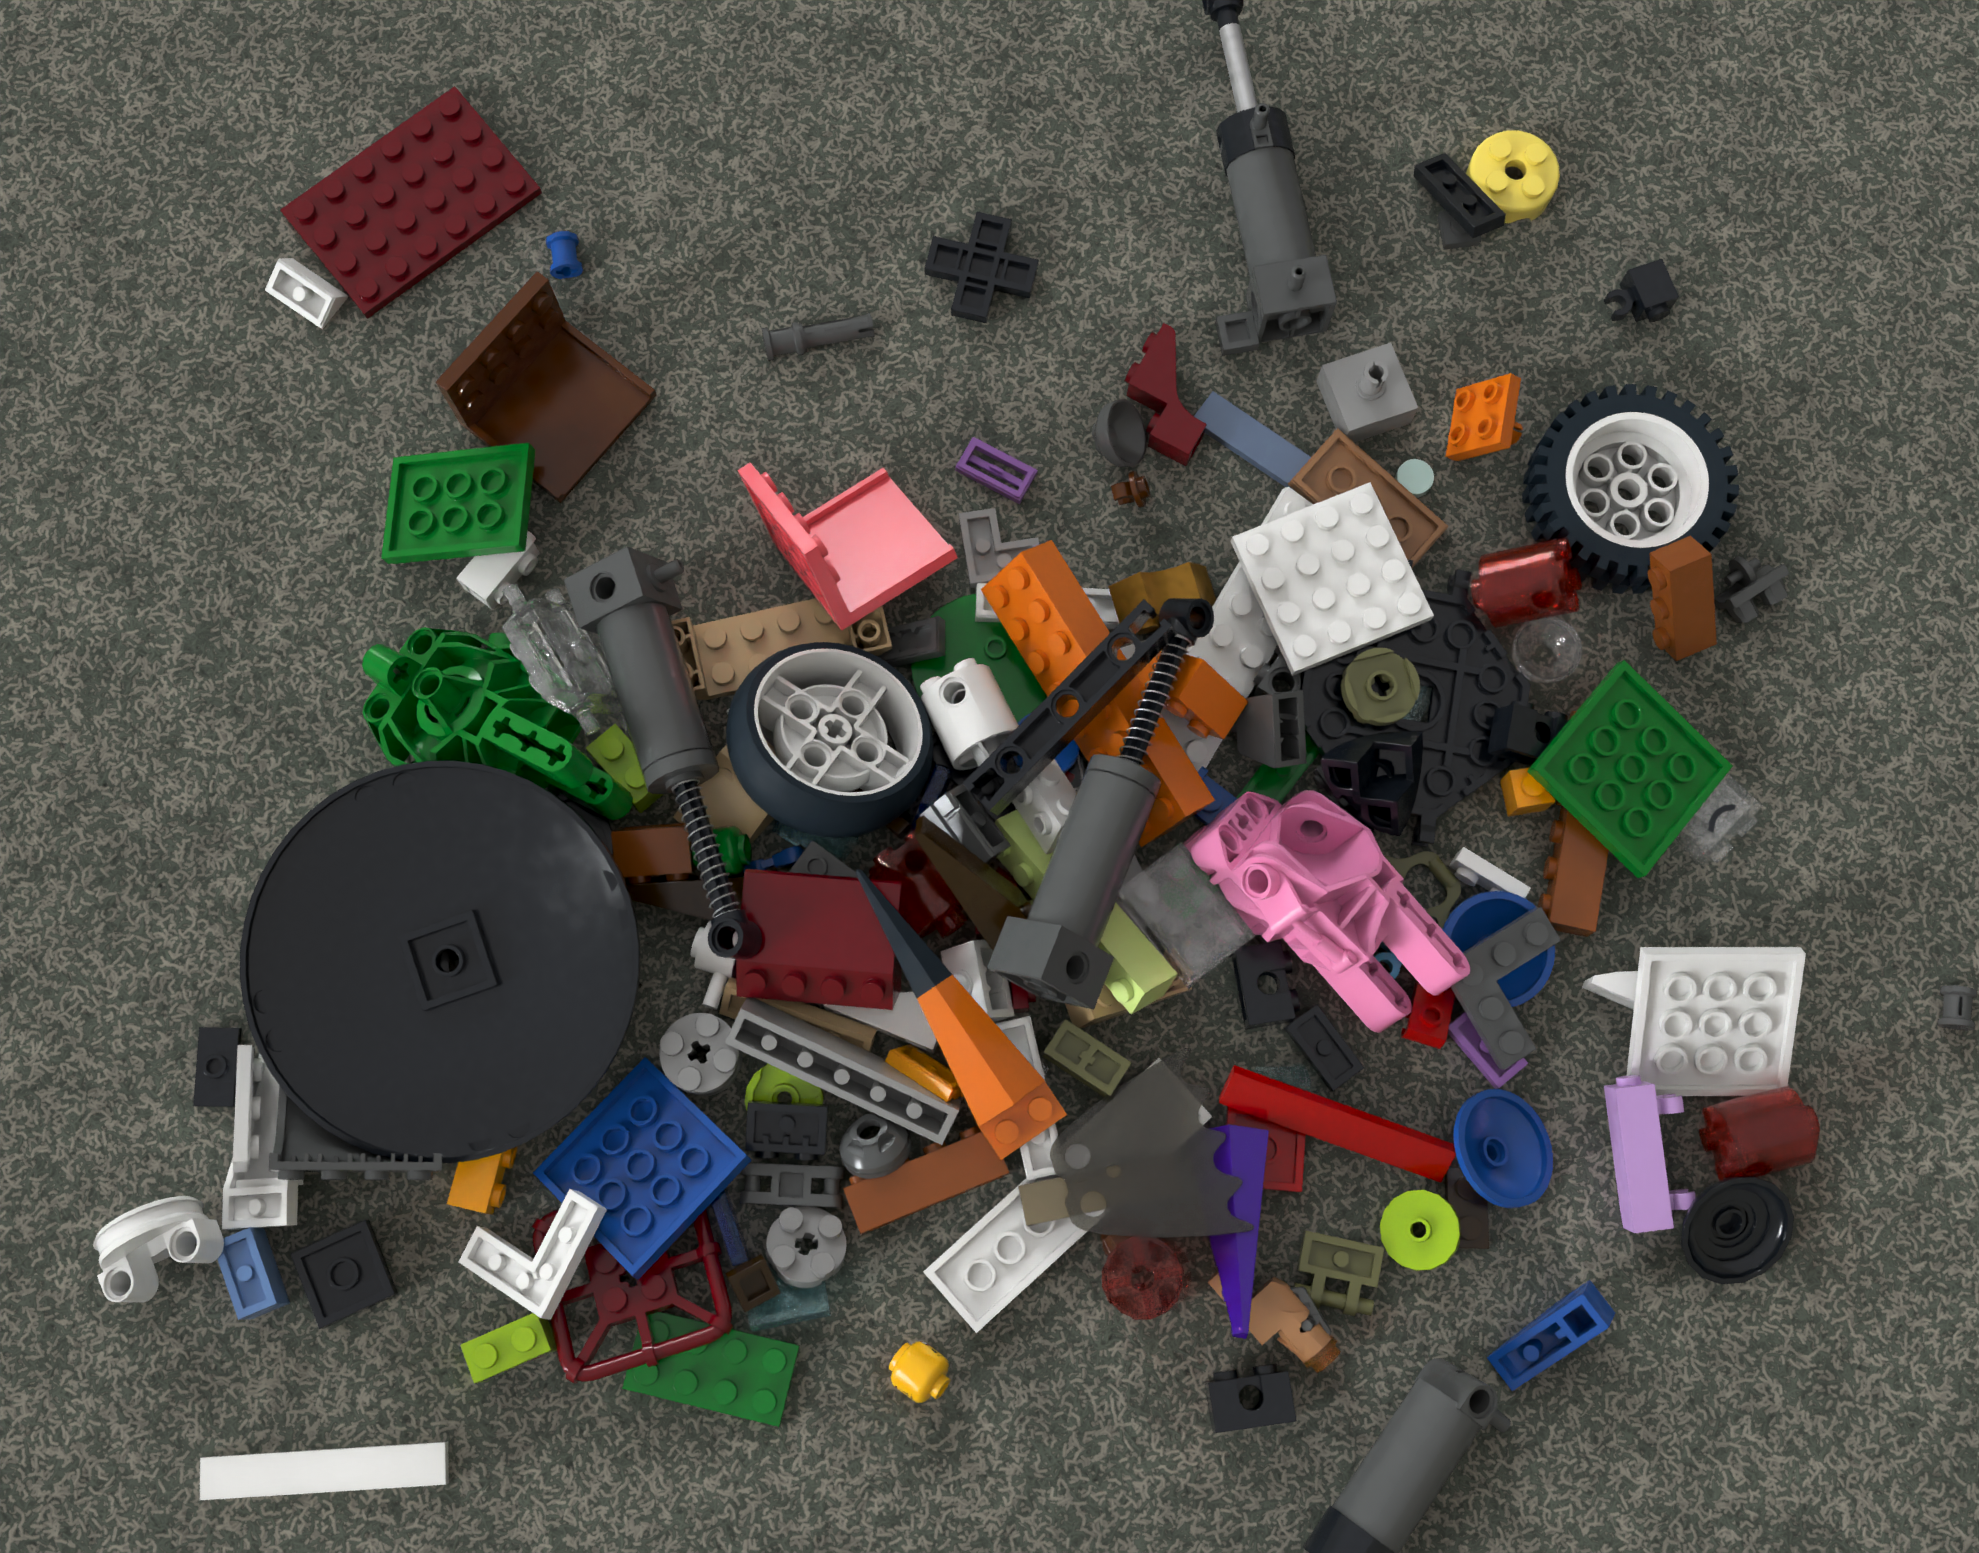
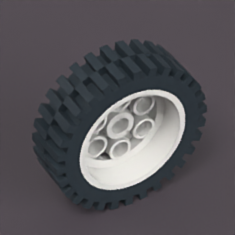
M1625 384L1619 394H1617L1616 385L1605 387L1599 397L1596 390L1587 393L1581 402L1576 399L1568 405L1564 413L1560 412L1537 444L1527 465H1529V468L1525 472L1523 484L1528 486L1522 493L1523 504L1530 503V506L1524 513L1526 522L1536 521L1537 523L1531 534L1535 542L1545 537L1547 543L1541 551L1547 558L1555 552L1562 557L1555 565L1559 570L1564 572L1569 565L1577 569L1572 579L1579 583H1582L1589 575L1594 577L1591 588L1600 591L1608 583H1613L1612 593L1623 594L1629 586H1632L1633 594L1644 593L1651 585L1648 579V570L1651 569L1650 552L1690 535L1706 550L1711 552L1731 525L1728 521L1735 515L1737 504H1733L1732 501L1739 495V485L1730 484L1738 476L1737 465L1725 466L1734 455L1729 445L1719 449L1717 444L1724 437L1720 428L1709 433L1705 427L1712 419L1705 412L1698 419L1693 417L1690 412L1696 405L1689 400H1686L1681 408L1673 404L1677 394L1667 390L1664 396L1659 399L1655 397L1657 387L1647 385L1640 395H1636V384ZM1627 454L1632 456L1636 465H1628L1623 461L1621 455ZM1588 467L1598 468L1603 478L1593 477L1589 473ZM1652 476L1662 478L1666 488L1655 485L1652 481ZM1618 489L1628 490L1633 500L1623 499L1619 495ZM1584 501L1595 503L1599 513L1588 511L1584 506ZM1648 511L1659 513L1663 522L1653 521L1649 517ZM1614 523L1625 525L1629 535L1618 533Z

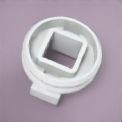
M176 1196L142 1205L109 1222L98 1232L93 1243L94 1249L99 1251L100 1254L98 1261L103 1272L97 1275L105 1297L112 1302L149 1301L156 1294L159 1286L154 1263L170 1256L173 1260L180 1263H212L217 1260L224 1247V1239L217 1220L209 1219L203 1214L204 1205L198 1199L191 1196Z

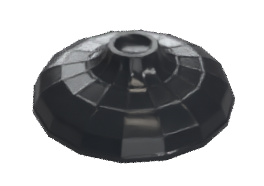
M1755 1176L1728 1177L1708 1186L1692 1201L1683 1218L1681 1246L1688 1265L1702 1278L1719 1284L1744 1283L1764 1274L1782 1257L1792 1238L1794 1215L1789 1199L1774 1183Z

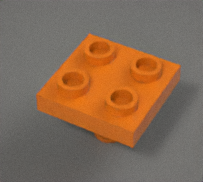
M1509 373L1456 389L1445 457L1454 461H1461L1508 449L1520 439L1522 433L1515 431L1513 428L1518 431L1523 430L1522 425L1515 422L1521 378Z

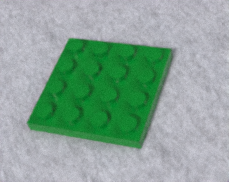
M1623 660L1616 663L1527 772L1637 878L1647 875L1733 765Z

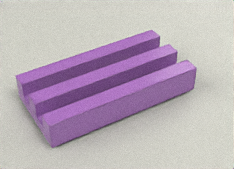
M972 437L955 467V471L1018 504L1022 502L1025 493L1038 474V470L975 437ZM974 450L1024 474V480L973 455ZM967 462H970L982 468L983 470L1005 480L1006 482L1018 487V490H1015L997 481L996 479L974 469L973 467L967 465Z

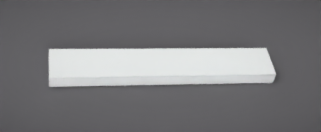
M448 1442L200 1458V1500L449 1484Z

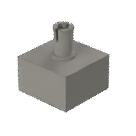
M1391 342L1322 365L1316 380L1335 429L1341 430L1353 442L1411 424L1418 410L1417 403Z

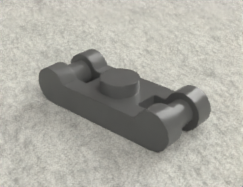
M749 1163L741 1172V1175L745 1176L744 1191H740V1204L843 1208V1196L839 1195L840 1180H844L845 1168ZM761 1177H772L771 1192H760ZM813 1179H824L823 1194H812Z

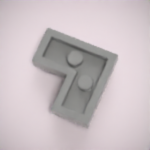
M995 508L959 513L970 588H976L977 583H988L1020 552L1039 545L1038 537L1001 543Z

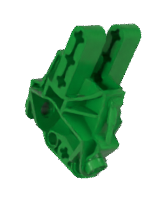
M424 627L414 631L399 652L383 644H376L365 653L362 662L363 671L377 685L363 706V716L386 759L394 767L409 764L405 760L410 754L415 758L411 763L460 761L482 764L518 775L544 789L548 787L607 819H620L630 811L633 803L631 793L608 773L594 767L592 761L572 745L584 727V721L588 716L580 708L583 703L582 697L572 690L559 673L552 671L551 662L529 643H522L518 638L505 633H492L487 641L473 633ZM585 783L591 784L595 789H597L604 795L597 794L589 786L585 785Z

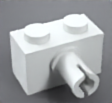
M973 940L941 951L943 964L994 1022L1015 1016L1008 980L987 968L993 951L985 940Z

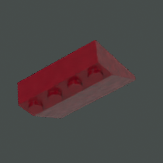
M756 869L745 870L741 909L745 910L749 921H753L758 925L762 933V944L758 953L752 958L745 960L736 959L737 997L893 1010L901 991V965L858 878ZM870 879L902 916V881Z

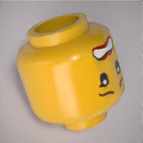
M923 1341L915 1342L912 1345L907 1342L902 1345L889 1364V1370L892 1371L891 1381L893 1386L916 1403L925 1402L931 1396L937 1400L945 1392L951 1381L946 1376L949 1369L947 1358Z

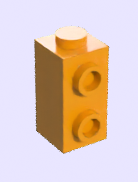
M517 1147L481 1159L458 1162L447 1205L493 1215L495 1207L500 1208L503 1204L506 1184L501 1183L505 1169H511L514 1164Z

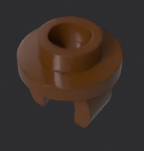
M1136 471L1129 472V482H1120L1111 486L1114 500H1118L1119 505L1135 501L1138 507L1141 508L1146 506V498L1151 496L1145 476L1139 477Z

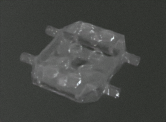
M513 583L505 587L502 593L513 608V614L502 626V629L510 641L512 653L523 663L530 675L529 682L531 686L548 703L566 713H572L579 721L586 736L594 734L601 728L593 714H613L614 717H617L625 734L629 736L630 734L598 634L579 628L572 604L565 601L559 588L545 594L546 599L532 598L527 602L518 584ZM537 623L541 625V627L543 628L544 632L546 633L545 635L542 634V632H541L540 628L538 627ZM555 654H558V656L560 657L561 661L563 662V664H564V667H563V668H562L561 664L559 663V661H558L557 657L555 656Z

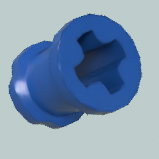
M559 231L546 237V246L551 249L553 264L550 266V274L553 277L563 279L582 274L583 266L578 261L576 246L579 244L577 234L569 231Z

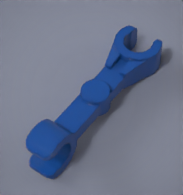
M800 846L784 849L772 855V858L752 861L749 865L745 866L743 872L746 869L767 870L773 867H791L796 863L804 850Z

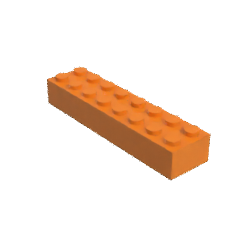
M1052 540L1020 552L981 589L1047 697L1110 634ZM1119 648L1117 659L1127 660ZM1137 675L1074 738L1088 763L1090 758L1096 754L1114 757L1121 755L1119 748L1125 745L1123 738L1128 737L1126 730L1132 727L1130 720L1136 717L1134 710L1139 709L1137 702L1143 699L1141 692L1146 690ZM1069 700L1063 705V717H1072L1076 714L1079 708L1078 700ZM1163 717L1158 718L1157 723L1159 727H1155L1153 731L1156 736H1151L1149 742L1152 745L1147 746L1146 752H1148V755H1144L1142 759L1145 764H1140V766L1153 773L1161 781V787L1139 841L1141 848L1169 833L1215 801Z

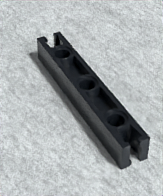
M1145 599L962 783L970 792L981 799L980 802L990 812L998 816L1177 635L1172 625L1163 619L1159 623L1161 627L1145 641L1140 642L1136 637V633L1150 617L1154 619L1158 615L1155 612L1156 610ZM1128 643L1135 645V652L1128 660L1117 659V652L1122 645ZM1069 700H1078L1079 708L1076 714L1072 717H1063V705ZM1014 756H1021L1023 759L1022 768L1017 773L1009 774L1007 772L1008 761ZM996 775L1004 778L1005 782L989 800L984 796L985 793L981 788Z

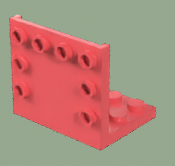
M751 462L737 470L774 545L841 631L958 558L952 545L947 544L893 482L884 468H881L804 517L800 513L792 515L794 509L783 492L776 495L778 490L767 472L760 475Z

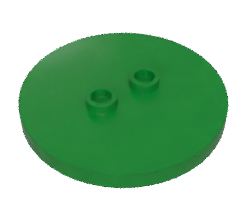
M976 594L966 595L947 603L930 617L939 616L945 620V656L911 663L912 680L916 693L921 699L923 693L920 686L923 682L936 676L942 678L953 672L954 666L957 663L968 658H974L977 664H984L990 667L1018 723L1024 716L1032 713L1047 698V695L1002 623L975 621Z

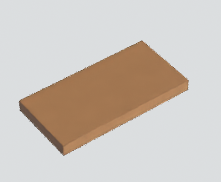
M1337 428L1292 478L1288 485L1314 505L1370 482L1406 558L1413 560V568L1449 526Z

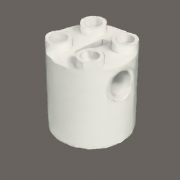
M968 658L957 663L954 666L953 672L942 678L939 676L932 677L920 686L923 693L921 701L954 769L967 770L979 767L1019 726L990 667L984 664H977L974 658Z

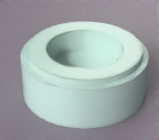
M1410 459L1401 464L1395 479L1416 498L1425 495L1431 488L1434 481V473L1426 462L1419 459Z

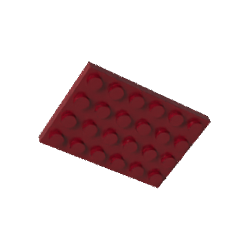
M454 86L284 206L280 211L368 319L542 194V191Z

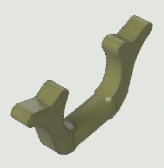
M1423 851L1401 859L1385 856L1403 878H1405L1407 872L1412 867L1423 865L1429 868L1443 885L1446 892L1445 900L1440 905L1426 910L1443 929L1451 908L1461 894L1459 880L1434 852Z

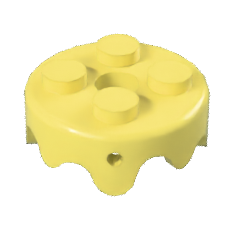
M1507 130L1486 138L1475 150L1466 174L1506 214L1505 223H1512L1525 218H1529L1532 221L1540 216L1552 199L1560 179L1559 164L1552 149L1537 136L1519 130ZM1516 167L1523 173V178L1518 180L1511 179L1507 176L1505 169Z

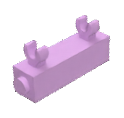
M1640 1075L1616 1077V1084L1605 1085L1604 1092L1623 1228L1633 1233L1673 1229L1672 1210L1689 1209L1696 1196L1694 1191L1688 1192V1189L1669 1191L1659 1114L1684 1112L1682 1096H1676L1675 1094L1656 1096L1655 1084L1641 1081Z

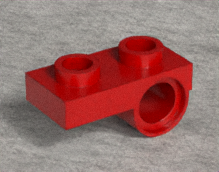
M1415 980L1411 1000L1412 1010L1411 1013L1405 1016L1409 1020L1407 1028H1402L1401 1038L1437 1049L1443 1047L1447 1040L1455 994L1451 987L1439 995H1432Z

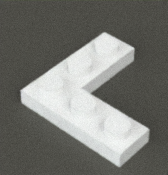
M569 1189L534 1259L488 1228L477 1226L459 1263L538 1317L551 1320L607 1209L580 1191Z

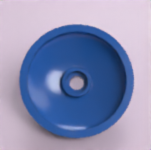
M1491 891L1479 893L1460 903L1449 915L1442 930L1463 953L1536 906L1527 899L1509 892ZM1555 945L1497 980L1511 1007L1521 1005L1530 1000L1546 984L1554 965Z
M1488 1089L1468 1098L1457 1114L1453 1134L1456 1157L1467 1181L1484 1199L1500 1207L1520 1208L1535 1202L1547 1189L1553 1170L1552 1146L1540 1117L1526 1101L1506 1090Z

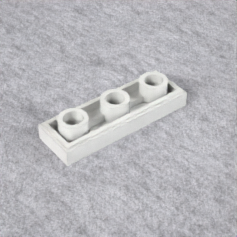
M238 1045L233 1172H248V1169H250V1159H259V1135H251L252 1120H260L261 1096H253V1082H261L262 1058H254V1048H252V1045Z

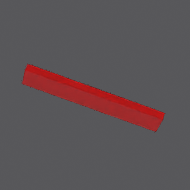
M1236 1065L1233 1066L1219 1095V1103L1440 1183L1456 1156L1453 1143Z

